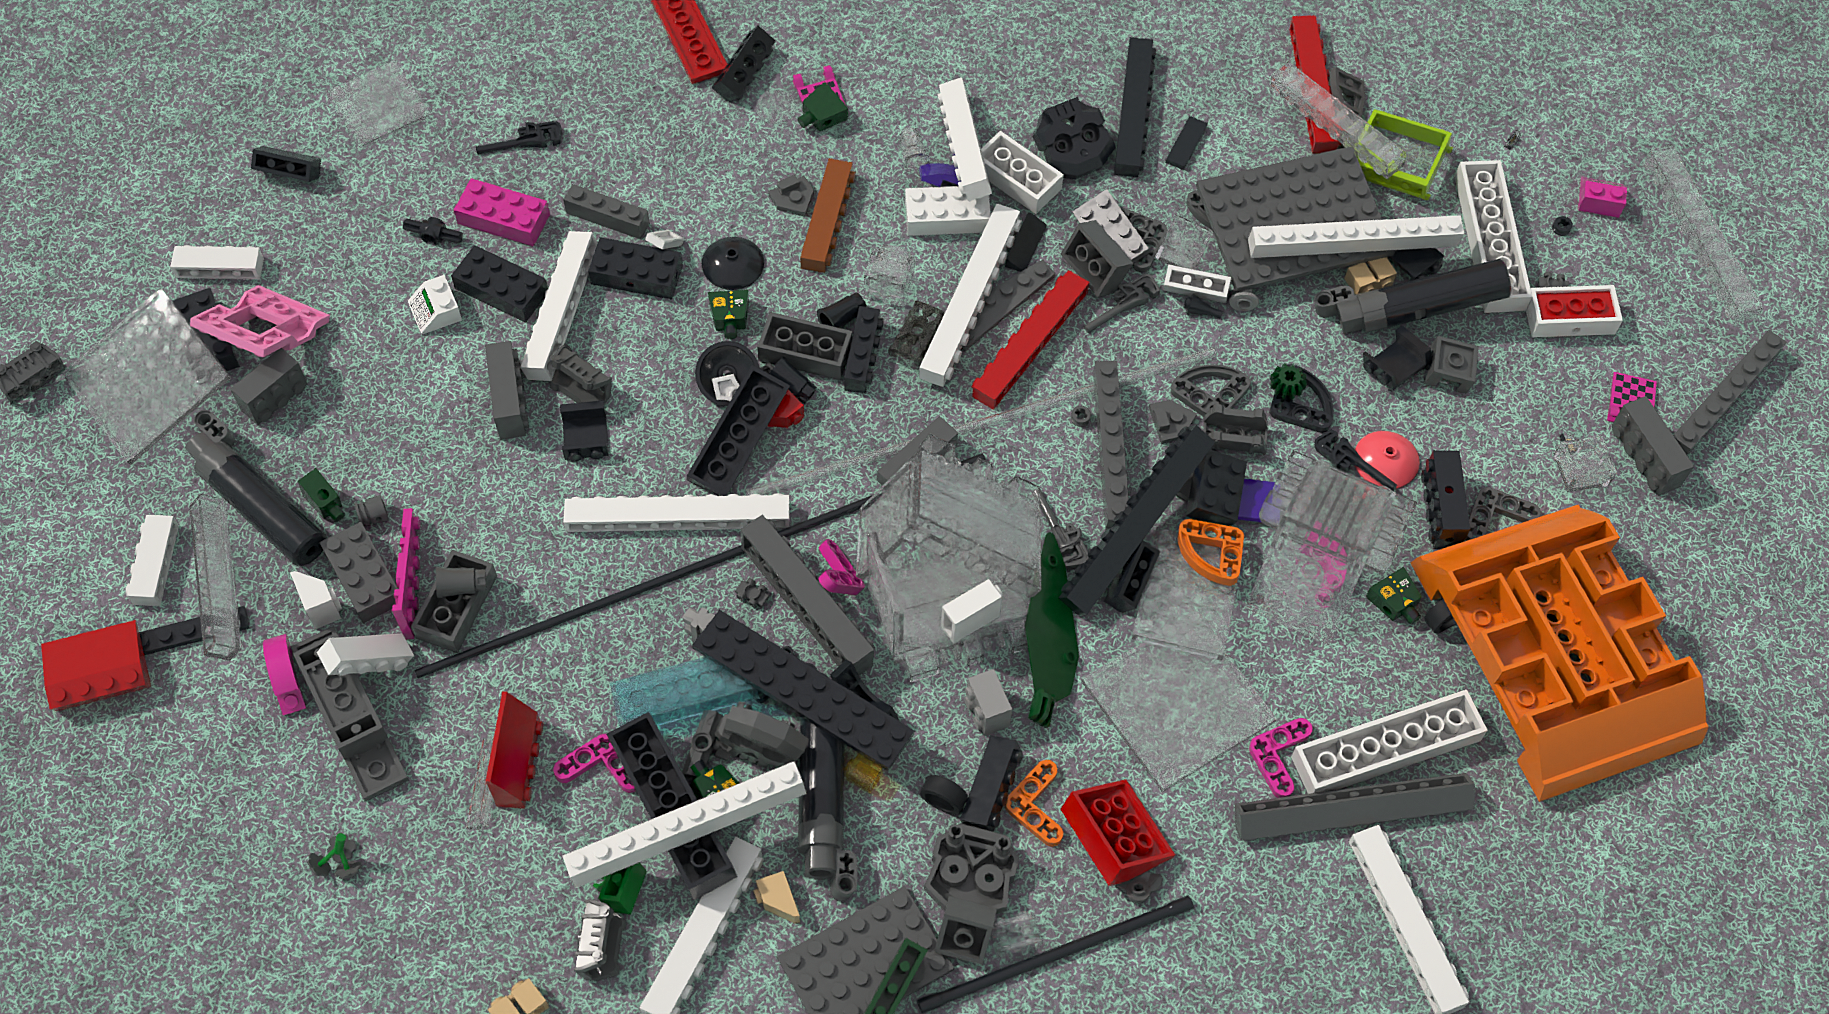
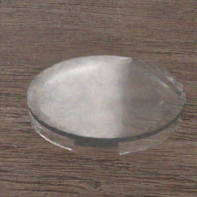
M1435 118L1410 119L1452 133L1449 146L1453 147L1451 153L1445 154L1440 167L1448 164L1453 159L1457 150L1454 131L1447 124ZM1397 134L1396 137L1398 152L1407 162L1420 168L1431 169L1441 148L1440 146L1401 134Z

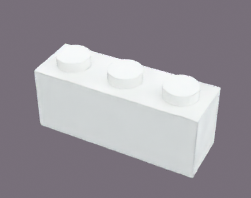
M1168 265L1164 291L1187 296L1195 294L1202 299L1226 303L1231 277Z

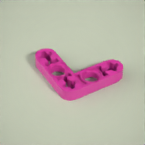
M826 539L819 546V550L833 570L827 569L819 576L820 584L832 593L859 594L865 588L864 582L839 546L831 539Z
M1305 718L1295 719L1254 737L1249 745L1250 754L1272 793L1277 798L1291 796L1294 790V783L1277 752L1303 742L1310 737L1312 724ZM1298 725L1301 728H1306L1304 734L1301 731L1296 732L1293 735L1294 739H1292L1291 733L1297 730ZM1276 734H1283L1287 738V742L1279 744L1275 741L1274 736ZM1257 743H1259L1260 745H1265L1263 751L1266 755V758H1264L1263 760H1261L1263 758L1262 751L1260 749H1255ZM1269 762L1274 763L1278 771L1275 773L1268 772L1265 769V764ZM1280 774H1282V776H1281L1280 779H1279L1280 782H1281V784H1282L1283 786H1285V785L1288 786L1286 792H1284L1283 789H1282V790H1278V789H1277V788L1279 787V785H1280V784H1279V781H1278V779H1277V777H1278Z
M606 734L598 735L560 759L553 767L556 780L560 783H568L602 761L623 791L627 793L636 791L633 785L630 783L626 784L623 766L619 769L611 766V762L614 759H619L611 743L608 744V749L600 748L602 741L604 743L610 742ZM592 747H594L595 751L597 750V757H595V753L591 749ZM581 754H589L591 760L586 764L580 763L578 758ZM572 760H574V763L578 769H575V767L572 766ZM563 767L568 769L569 774L561 773L560 769Z

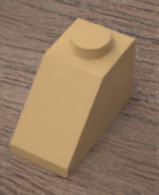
M784 871L756 880L757 889L753 891L758 904L762 903L766 911L795 924L800 922V916Z

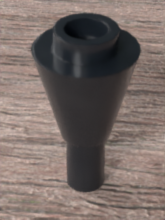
M1192 294L1191 297L1187 296L1183 305L1187 314L1210 315L1221 319L1223 314L1222 310L1211 307V305L1195 294Z

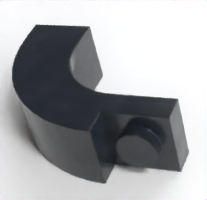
M846 659L830 674L832 680L900 721L893 707L881 701L865 686L852 662Z

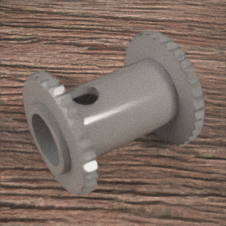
M1252 288L1236 292L1230 298L1229 304L1238 311H1251L1259 305V299L1253 294Z

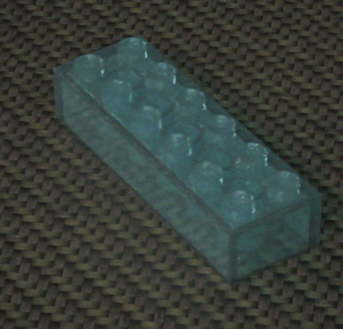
M707 657L610 682L619 727L647 712L651 714L655 724L659 726L702 714L703 710H718L736 705L739 701L747 702L760 698L758 689Z

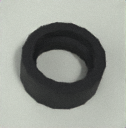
M1444 599L1434 605L1424 617L1425 622L1435 634H1440L1457 624Z
M939 775L928 776L920 790L921 797L929 805L951 815L960 814L968 799L966 791L961 786Z

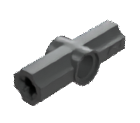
M703 710L697 731L691 739V748L682 771L684 777L690 781H694L697 778L690 767L701 759L707 766L709 758L714 752L712 748L717 738L715 732L723 717L717 711ZM702 742L708 743V746L704 749L697 748L698 744Z

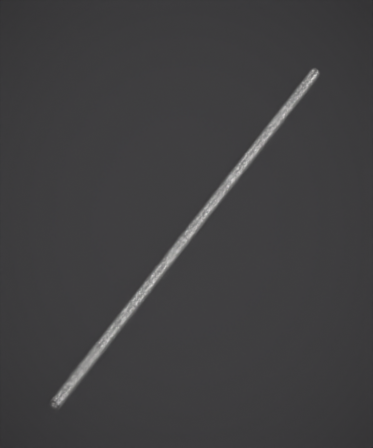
M1211 347L1119 375V387L1217 357L1216 349ZM1094 383L952 427L960 436L1094 395ZM913 439L746 489L747 496L751 494L767 495L896 455Z

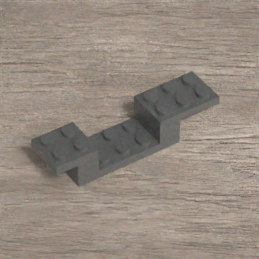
M332 626L292 645L291 648L328 729L351 772L363 800L366 802L409 781L357 673L343 676L328 675L317 654L318 650L329 638L339 637L335 627Z

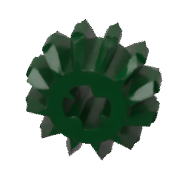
M1284 363L1282 367L1277 366L1271 374L1270 389L1275 390V396L1281 394L1283 400L1286 396L1293 400L1295 396L1300 397L1304 389H1306V374L1302 373V367L1296 369L1294 363L1290 367Z

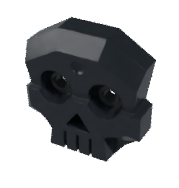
M1078 97L1045 109L1038 118L1037 127L1032 136L1038 150L1044 152L1046 163L1064 174L1063 178L1075 180L1100 170L1116 148L1111 135L1103 125L1105 119L1100 109L1079 101ZM1085 134H1089L1091 139L1086 138ZM1059 144L1064 146L1063 150L1058 147Z

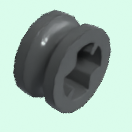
M1085 406L1075 407L1071 413V422L1078 427L1088 425L1091 417L1090 410ZM1080 413L1084 414V418L1082 417V420L1077 418V416L1080 415Z

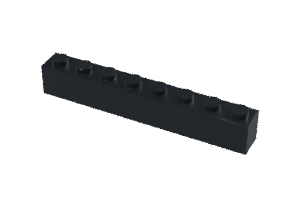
M1130 37L1114 175L1138 178L1139 170L1143 171L1145 159L1141 158V154L1145 155L1146 142H1143V138L1147 139L1148 126H1144V124L1149 121L1150 110H1146V106L1150 107L1151 95L1148 94V91H1152L1153 79H1149V77L1154 74L1155 63H1151V60H1155L1156 48H1153V39Z

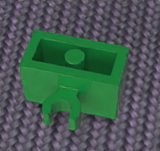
M639 862L602 877L601 879L604 881L601 884H593V887L600 892L598 899L600 902L610 906L614 913L631 915L647 870Z

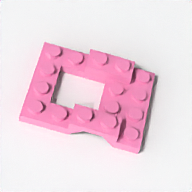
M258 285L245 291L237 306L229 309L219 304L190 318V326L202 333L215 336L221 341L229 342L237 348L250 351L258 357H265L280 348L290 351L316 337V329L329 323L330 315ZM255 317L276 324L275 327L260 335L239 325Z

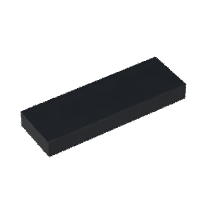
M1189 116L1165 163L1184 170L1207 129L1208 123Z

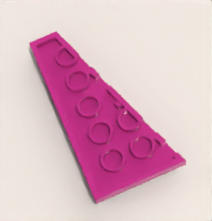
M413 508L403 509L401 528L404 538H400L402 553L398 554L396 585L399 589H394L396 605L392 607V612L406 640L414 639L411 626L416 618L415 611L419 610L418 597H415V590H419V578L415 576V572L420 568L419 557L416 556V550L420 549L419 536H416V530H420V518L415 515Z

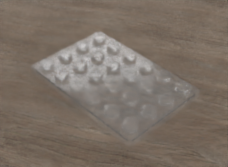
M1157 527L1153 547L1159 550L1160 554L1140 599L1132 639L1222 660L1238 581L1234 585L1226 586L1201 576L1184 559L1178 545V532ZM1191 542L1196 553L1204 561L1219 569L1221 548ZM1233 553L1225 554L1228 559L1234 560L1237 558ZM1227 568V576H1231L1232 568Z

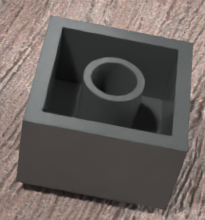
M949 896L935 952L982 965L997 909Z

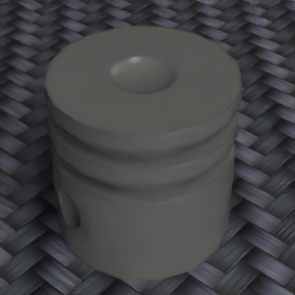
M381 495L365 499L366 502L361 500L359 504L354 502L359 522H362L364 527L365 525L371 526L370 523L375 525L389 520Z

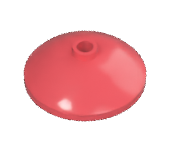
M1390 431L1372 432L1364 436L1355 448V451L1364 461L1396 483V489L1409 484L1419 470L1420 460L1416 448L1408 439L1400 434ZM1355 466L1365 481L1376 487L1388 489L1358 466Z

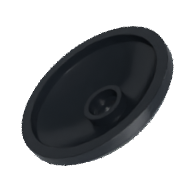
M725 237L715 241L705 250L701 263L702 270L707 280L719 288L727 290L742 289L753 284L761 276L764 269V256L760 248L748 239Z
M733 341L715 343L708 347L697 361L695 368L697 386L709 401L717 405L728 406L730 401L716 400L712 379L722 377L723 372L727 370L734 374L736 381L740 385L751 365L760 369L758 360L751 350L740 343Z

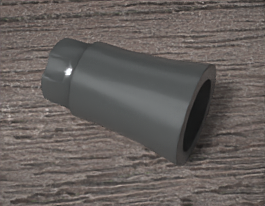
M436 566V592L438 599L487 590L486 570L484 569L475 570L474 568H445Z

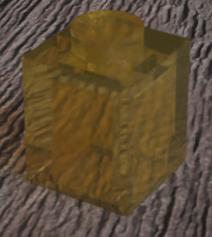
M859 753L855 759L851 758L845 767L846 780L869 794L883 776L882 767Z

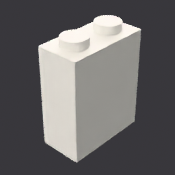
M989 579L942 606L941 627L953 644L1000 617L1003 595L997 585H993Z

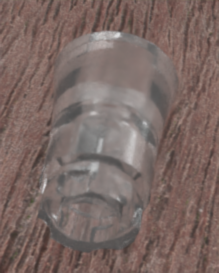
M911 126L903 128L902 132L899 133L902 167L907 172L919 171L920 165L930 164V158L925 150L918 129Z

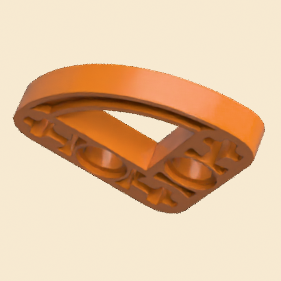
M1193 519L1183 520L1178 530V545L1186 562L1198 574L1215 583L1226 586L1237 583L1244 543V533L1242 530L1232 526ZM1212 531L1216 533L1217 536L1214 538H1210L1205 534V532ZM1191 542L1221 548L1219 569L1204 561L1196 553ZM1233 553L1236 555L1237 558L1231 560L1228 559L1225 556V554ZM1228 567L1232 568L1231 576H1227L1226 572Z

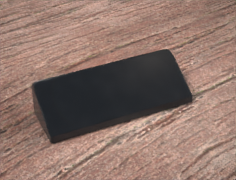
M1030 212L1027 213L1006 257L1005 267L1019 272L1028 268L1047 227V224Z

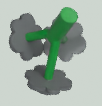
M343 833L330 838V847H328V854L325 857L322 855L318 856L315 853H311L308 856L307 864L316 876L322 875L327 877L329 875L331 866L327 861L332 857L335 862L343 863L336 867L337 871L334 872V876L340 879L354 877L362 867L361 862L347 861V859L352 857L351 851L355 850L356 843L353 840H349V837Z

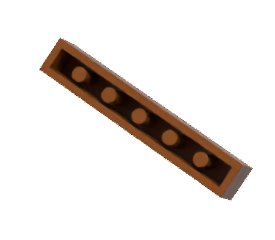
M828 159L800 256L801 269L825 273L827 266L832 264L833 254H831V250H835L837 246L836 232L840 233L842 221L840 218L845 216L847 209L845 200L850 199L851 188L849 186L850 183L854 184L856 171H853V162Z

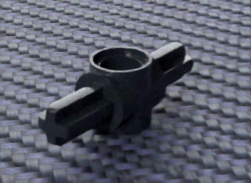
M429 217L428 220L424 219L422 222L412 219H405L403 221L402 228L404 230L418 233L420 238L426 243L429 241L436 245L443 240L460 243L463 240L462 232L446 228L445 223L436 217Z

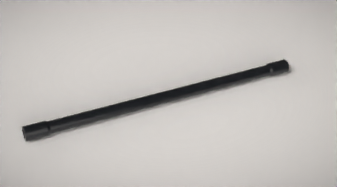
M1189 895L1181 897L1162 907L947 990L935 992L917 999V1004L922 1014L971 993L1162 919L1194 909L1192 900Z

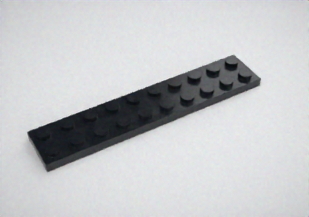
M721 610L716 613L692 644V648L886 771L890 770L915 734L913 729Z

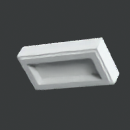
M670 230L647 233L645 238L646 241L660 249L678 247L684 242L683 237Z

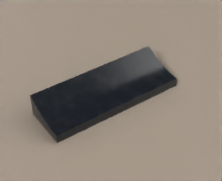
M751 365L688 472L686 480L718 496H727L789 390L790 385Z

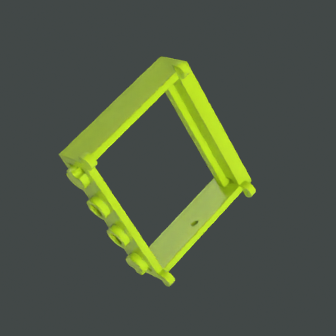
M1374 109L1354 151L1366 181L1429 200L1431 194H1428V190L1446 153H1451L1453 147L1449 146L1452 133ZM1374 127L1440 146L1441 148L1426 179L1359 158Z

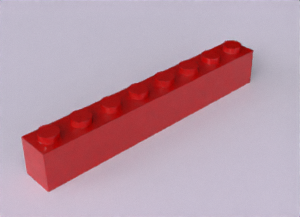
M1316 15L1292 16L1289 30L1312 154L1337 150L1338 145H1341L1342 137L1341 133H1338L1337 130L1339 122L1338 117H1335L1334 101L1331 99V85L1328 83L1329 70H1326L1325 67L1326 54L1322 52L1323 39H1320L1319 36L1321 30L1320 23H1317Z
M1070 270L1064 276H1059L1055 287L1046 292L1043 302L1034 307L1029 319L1025 318L1023 320L1020 330L1011 335L1005 348L1002 347L998 351L994 362L987 364L981 378L977 377L971 387L973 389L972 397L994 410L1088 294L1090 282Z

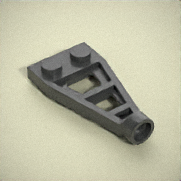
M1334 67L1330 70V85L1342 137L1340 146L1342 148L1353 146L1354 148L1357 144L1365 102V81ZM1342 93L1354 98L1353 106L1344 103ZM1346 113L1353 116L1352 123L1347 121Z

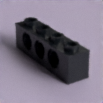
M759 25L750 30L711 88L729 103L735 99L740 100L746 92L744 88L749 86L755 79L754 73L763 67L764 62L762 61L764 58H767L773 52L772 46L776 40Z

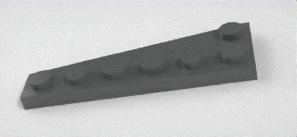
M1043 259L992 288L988 297L985 296L983 300L985 301L984 308L981 313L976 315L977 322L975 328L969 330L968 343L966 346H962L964 351L973 346L984 334L997 326L1002 319L1009 316L1014 309L1027 301L1031 295L1035 294L1055 277V273Z

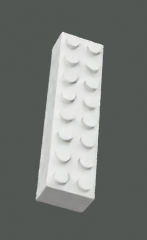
M1501 160L1460 162L1455 174V181L1473 264L1501 258L1507 267L1511 284L1510 297L1482 304L1484 313L1526 311L1532 299V293Z
M1466 689L1296 746L1291 758L1308 794L1339 790L1480 742L1488 730Z

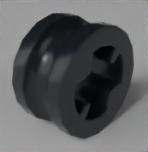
M1559 216L1555 219L1552 230L1559 236H1566L1570 233L1573 223L1568 217ZM1559 224H1564L1563 226H1566V228L1559 227Z

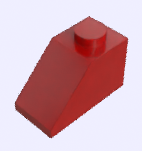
M789 390L768 427L788 428L792 424L797 425L802 421L804 405Z

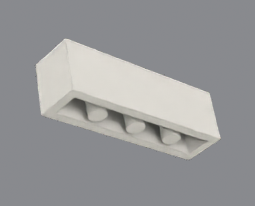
M185 245L174 247L170 267L176 278L260 279L264 258L259 247H202Z
M146 515L145 522L141 524L140 543L136 545L135 563L131 565V580L126 586V596L133 605L161 606L179 528L174 516Z
M402 633L329 638L317 652L328 675L341 676L352 673L400 671L407 667L408 662L414 656Z

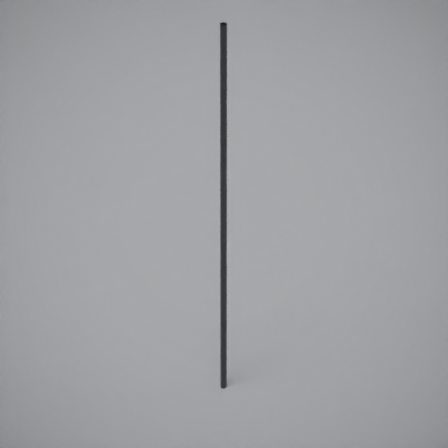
M981 453L926 474L920 480L916 479L911 483L912 485L909 490L985 462V457ZM884 490L777 532L781 537H789L891 498L893 495L889 491ZM741 545L418 668L415 670L416 676L421 678L737 557L745 552Z

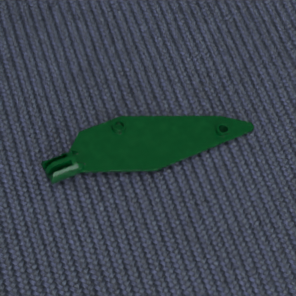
M1051 532L1045 535L1025 621L1034 687L1028 719L1036 724H1040L1043 728H1048L1051 724L1055 703L1071 694L1079 659L1073 612L1059 599V596L1062 594V587L1068 582L1065 562L1055 535Z

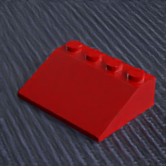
M136 620L41 644L44 686L50 710L61 711L151 687Z
M502 691L486 783L496 806L525 809L526 801L530 802L532 788L529 787L530 779L535 777L536 766L533 765L534 757L539 755L540 746L537 743V737L542 735L543 721H540L538 712L506 691Z
M1126 779L1072 791L1060 808L1108 886L1129 881L1175 856V853Z

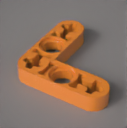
M1042 760L1008 795L1005 809L1008 814L1044 844L1054 847L1061 843L1063 830L1060 825L1033 804L1057 776L1056 764L1051 760ZM1042 767L1044 769L1050 767L1051 775L1045 774L1042 781H1040L1038 778L1042 775ZM1028 783H1034L1038 790L1035 793H1028L1024 787ZM1019 800L1020 807L1024 811L1026 810V807L1030 809H1028L1025 812L1024 816L1021 817L1020 815H1022V810L1018 807H1015L1014 809L1011 808V801L1017 802ZM1032 814L1037 815L1041 822L1038 825H1031L1027 821L1028 816ZM1045 822L1048 823L1046 829L1049 832L1057 831V839L1054 837L1048 839V832L1045 829L1039 832Z

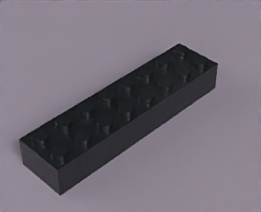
M649 712L606 734L650 819L697 801ZM715 832L668 850L693 900L702 897L737 877L735 869Z

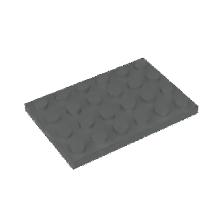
M905 886L777 956L778 962L808 1014H864L905 938L910 939L928 951L901 1000L954 971V967L947 955L935 952L937 938Z

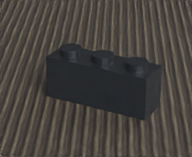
M261 146L252 150L251 169L307 182L319 179L321 158L267 146Z
M1142 540L1115 576L1104 602L1121 613L1136 609L1160 551Z

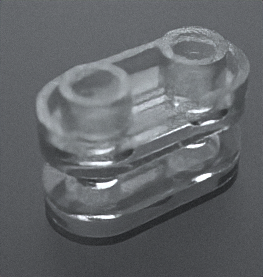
M1023 911L1017 913L1014 918L1005 919L1002 917L994 920L990 938L999 939V942L993 946L996 957L1001 958L1035 949L1043 944L1041 934L1031 930L1038 925L1034 914ZM1022 932L1023 934L1021 936L1013 937L1010 939L1008 938L1009 935H1013L1016 933Z

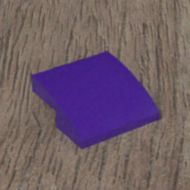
M931 163L920 165L919 167L921 181L940 187L943 180L957 185L958 182H961L957 179L955 169L958 168H955L954 165Z
M1244 479L1238 520L1279 524L1281 483Z

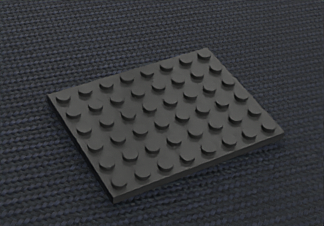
M1353 146L1203 179L1196 183L1235 292L1393 256L1395 250L1251 258L1248 238L1252 227L1382 220Z

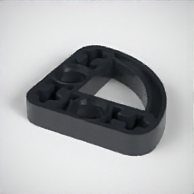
M1302 368V373L1306 374L1307 377L1306 383L1318 396L1323 411L1294 403L1288 396L1283 400L1281 394L1275 396L1274 393L1270 406V415L1276 420L1316 432H1327L1331 427L1334 415L1331 396L1325 385L1315 375ZM1280 401L1284 402L1281 413L1277 412ZM1302 412L1307 418L1299 420L1295 417V414ZM1311 415L1314 416L1312 422H1309ZM1320 419H1324L1323 425L1319 424Z

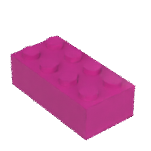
M473 178L470 179L454 208L457 224L533 247L550 216L546 200Z

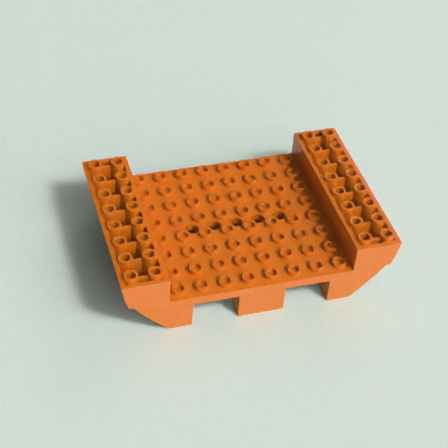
M1579 504L1419 556L1411 562L1429 599L1432 601L1443 597L1525 748L1517 762L1539 802L1702 744L1709 727L1706 723L1705 693L1701 673L1691 656L1677 661L1674 659L1657 630L1666 614L1644 577L1629 581L1611 551L1620 537L1609 518L1580 508ZM1536 595L1544 596L1547 602L1538 601ZM1547 614L1555 615L1558 622L1550 621L1547 618ZM1558 634H1565L1569 642L1561 641ZM1569 654L1578 655L1580 662L1571 660ZM1581 674L1589 675L1591 682L1584 681L1581 678Z

